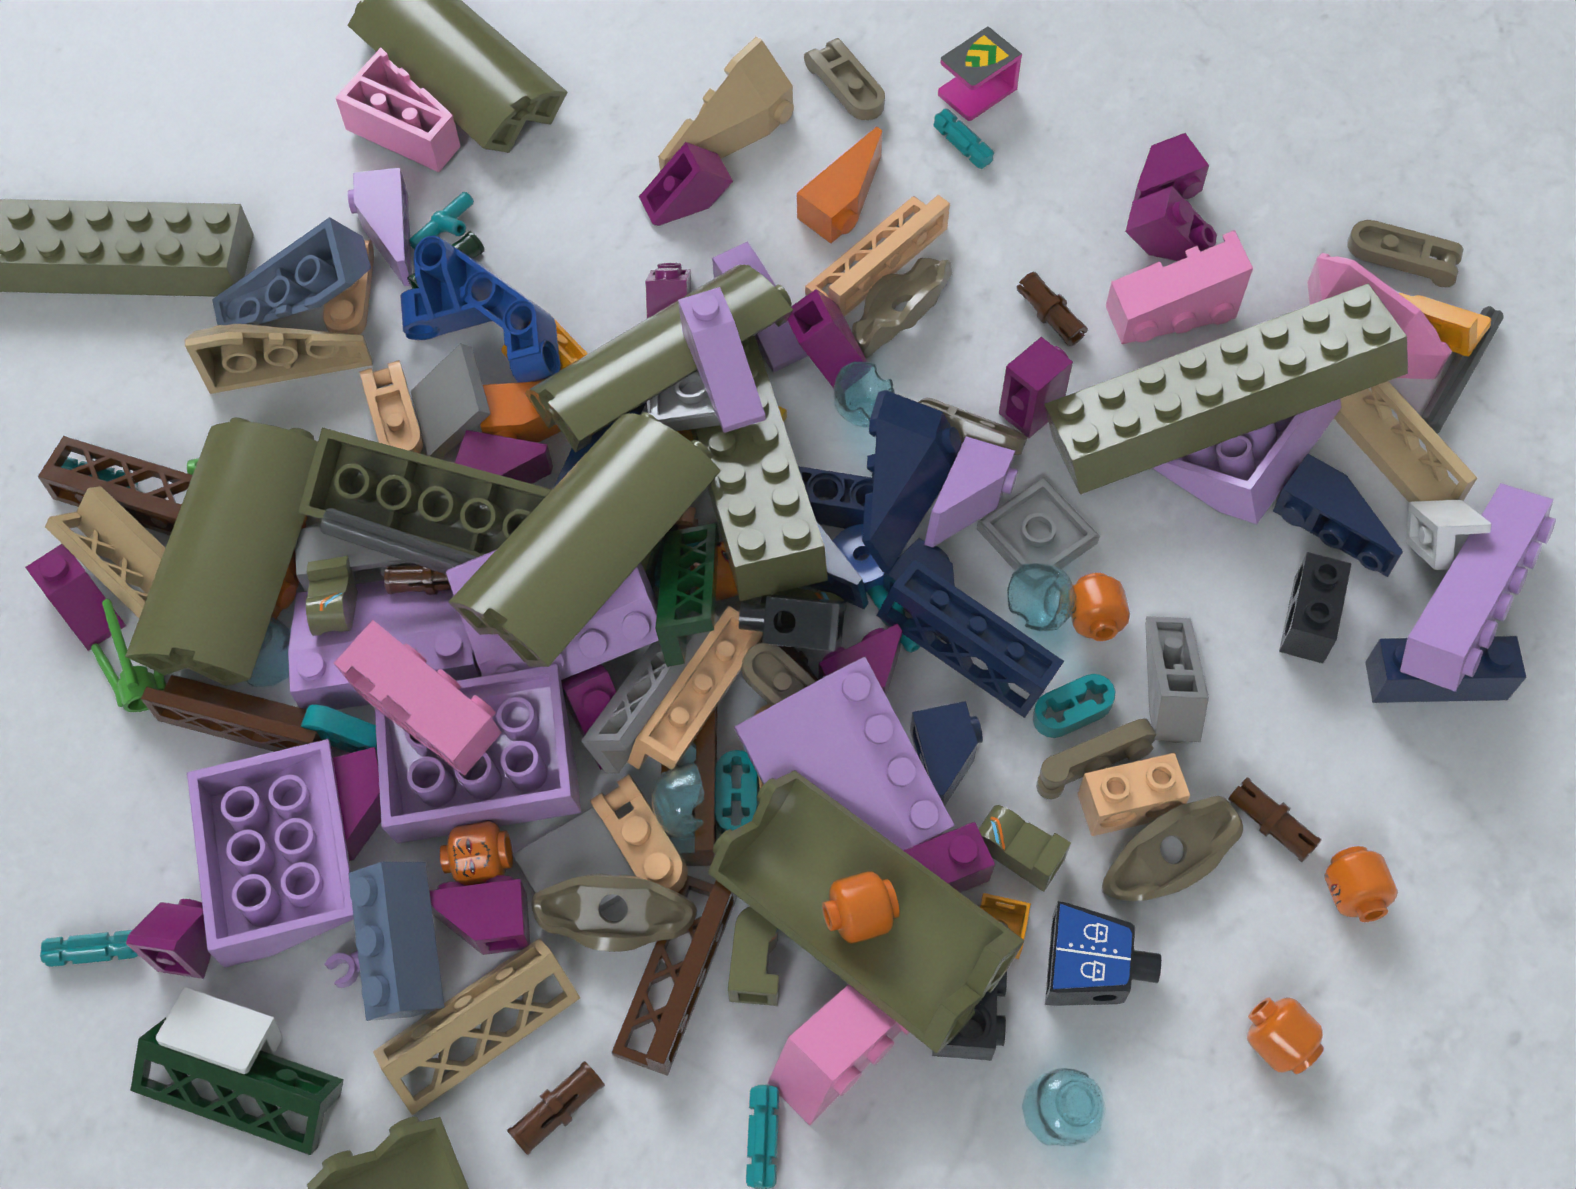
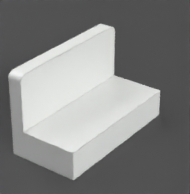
M1463 500L1409 502L1406 543L1434 570H1446L1452 565L1454 561L1455 535L1491 532V523Z
M187 987L183 988L156 1035V1040L161 1046L241 1074H247L250 1071L260 1050L274 1055L283 1039L274 1017Z

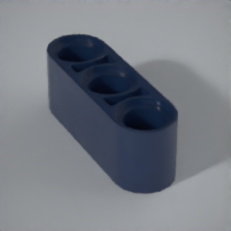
M798 466L815 519L820 525L846 529L850 526L863 524L864 506H861V504L865 503V494L873 492L871 477ZM828 496L833 499L823 501L818 498Z

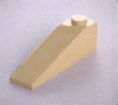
M755 37L730 60L724 68L725 73L728 75L716 92L709 88L702 98L704 104L694 121L686 119L658 156L660 171L685 142L717 153L722 159L770 135L780 124H785L790 119L794 110L793 85L762 39Z
M231 324L196 330L185 339V347L210 394L373 365L364 336L359 334Z

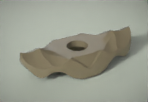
M920 258L907 273L883 276L872 286L865 299L863 316L859 321L853 323L852 333L865 358H868L882 345L891 341L900 331L915 326L918 320L936 304L942 289L947 285L952 275L951 262L949 260L938 261L931 258ZM908 301L902 311L894 310L900 303Z
M1222 796L1209 797L1179 805L1148 824L1124 847L1103 879L1102 893L1118 900L1144 901L1173 894L1193 885L1214 870L1228 850L1240 839L1243 833V823L1240 816L1228 800ZM1168 836L1178 838L1183 845V856L1175 864L1167 862L1161 855V843Z
M589 874L571 878L540 890L533 895L531 901L534 918L545 931L572 938L585 947L608 952L634 950L652 942L675 939L692 926L697 915L695 904L685 896L657 883L630 875ZM612 894L621 896L627 903L628 910L626 916L619 921L607 920L600 911V902L604 897Z

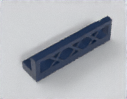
M913 559L893 584L876 615L890 626L898 624L903 635L1024 718L1064 663V660L916 559ZM898 603L910 611L913 618H907L893 608L894 604ZM933 631H939L946 636L950 644H945L936 638ZM971 657H976L984 662L988 670L981 669L975 665ZM1008 683L1016 684L1029 693V697L1027 699L1023 698L1010 689Z

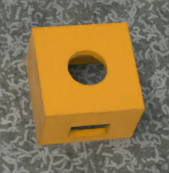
M983 893L980 908L999 922L1005 923L1011 931L1024 940L1031 903ZM1023 945L1015 957L1016 959H1019Z

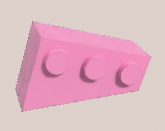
M381 47L336 96L346 130L432 170L440 172L461 147L453 115L426 89H420L410 80L409 74L402 67L399 69L389 60L388 54Z
M1233 230L1222 235L1223 243L1200 252L1198 246L1186 250L1187 258L1163 267L1161 262H1157L1112 281L1106 309L1121 344L1135 341L1146 342L1157 336L1174 332L1185 333L1196 327L1213 323L1216 325L1224 324L1231 319H1235L1253 270L1236 231Z
M372 620L334 662V665L365 701L465 776L502 733L492 719L496 712L476 695L469 699L459 691L461 686L449 674L441 669L436 672L426 664V659L419 652L406 643L403 645Z
M848 984L788 1037L768 1084L777 1087L779 1095L811 1125L839 1095H844L862 1075L861 1072L870 1063L873 1065L877 1064L890 1051L895 1043L893 1039L901 1031L906 1035L910 1032Z

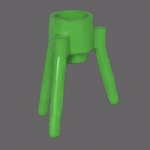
M105 599L102 605L123 670L120 673L121 679L116 675L99 644H93L91 650L115 693L118 707H123L127 712L149 710L141 700V697L146 687L164 691L166 686L164 675L155 670L154 674L148 672L145 666H132L131 660L125 657L127 647L111 600Z

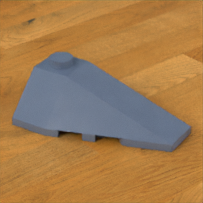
M330 217L213 298L212 302L217 325H259L323 306L352 286L371 269L363 236Z

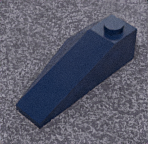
M884 390L877 394L869 421V434L873 437L876 436L875 454L867 456V469L872 472L873 492L865 494L862 542L882 572L890 571L941 491L961 448V438L958 430L955 427H951L942 411Z

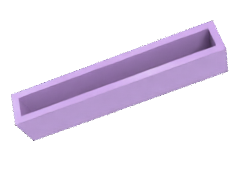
M1500 483L1482 513V516L1491 523V532L1470 534L1409 634L1400 672L1455 692L1465 675L1474 676L1483 654V650H1480V647L1487 649L1490 647L1498 628V622H1495V620H1505L1513 601V595H1510V593L1517 595L1520 593L1528 573V569L1525 567L1534 568L1542 548V543L1547 544L1556 522L1555 518L1549 517L1554 499Z

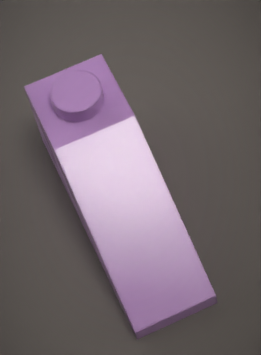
M393 168L353 173L354 189L348 190V203L351 213H358L363 230L403 285L410 286L407 277L412 274L411 246L409 244L408 192L401 169Z
M718 287L679 299L682 332L723 433L766 420L735 321L721 288Z
M965 437L931 511L924 545L934 547L997 509L1003 492L1011 494L1017 478L1018 470L1011 468L1015 454L1014 450Z

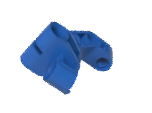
M435 235L427 236L417 244L414 250V270L419 288L404 291L400 295L402 327L406 338L411 340H428L443 334L493 321L503 328L504 343L507 346L510 369L517 383L543 380L560 371L561 363L556 323L548 312L500 279L482 264Z

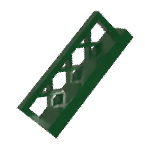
M716 523L669 531L665 534L655 629L667 667L685 664L687 635L714 631L719 531ZM701 542V543H699L698 545H696L695 547H691V546L686 545V544ZM697 562L701 564L694 570L690 571V566ZM696 586L700 588L690 595L692 587ZM692 611L702 614L688 618L689 613Z
M167 1017L138 1039L130 1091L308 1155H312L318 1148L324 1113L341 1096L344 1079L260 1050L250 1071L247 1074H241L161 1046L156 1040V1035ZM151 1062L164 1066L174 1082L166 1085L149 1079ZM196 1078L208 1081L219 1098L213 1101L202 1098L191 1081ZM242 1094L253 1097L264 1114L256 1117L245 1113L236 1097ZM289 1110L308 1117L305 1134L292 1130L282 1116V1113Z

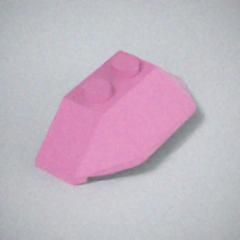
M1325 253L1317 257L1307 282L1310 305L1369 283L1407 335L1408 374L1397 378L1435 379L1441 373L1452 350L1445 342H1441L1436 329L1419 308L1355 260L1339 256L1330 257L1329 254Z

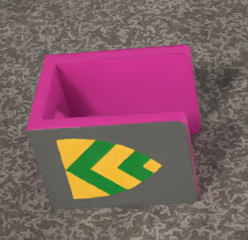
M987 26L941 57L940 64L953 74L955 78L938 89V96L967 121H972L1017 90L1022 53Z

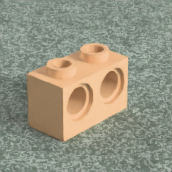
M1175 753L1085 773L1077 794L1091 837L1151 823L1169 810L1186 804L1190 797Z

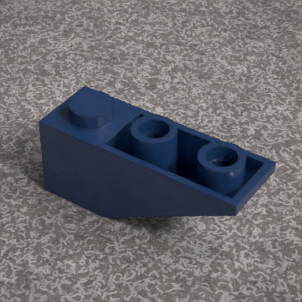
M1307 454L1282 489L1273 512L1282 516L1287 523L1301 527L1317 536L1327 546L1339 549L1357 559L1365 568L1378 571L1388 577L1402 555V549L1348 476L1314 456Z

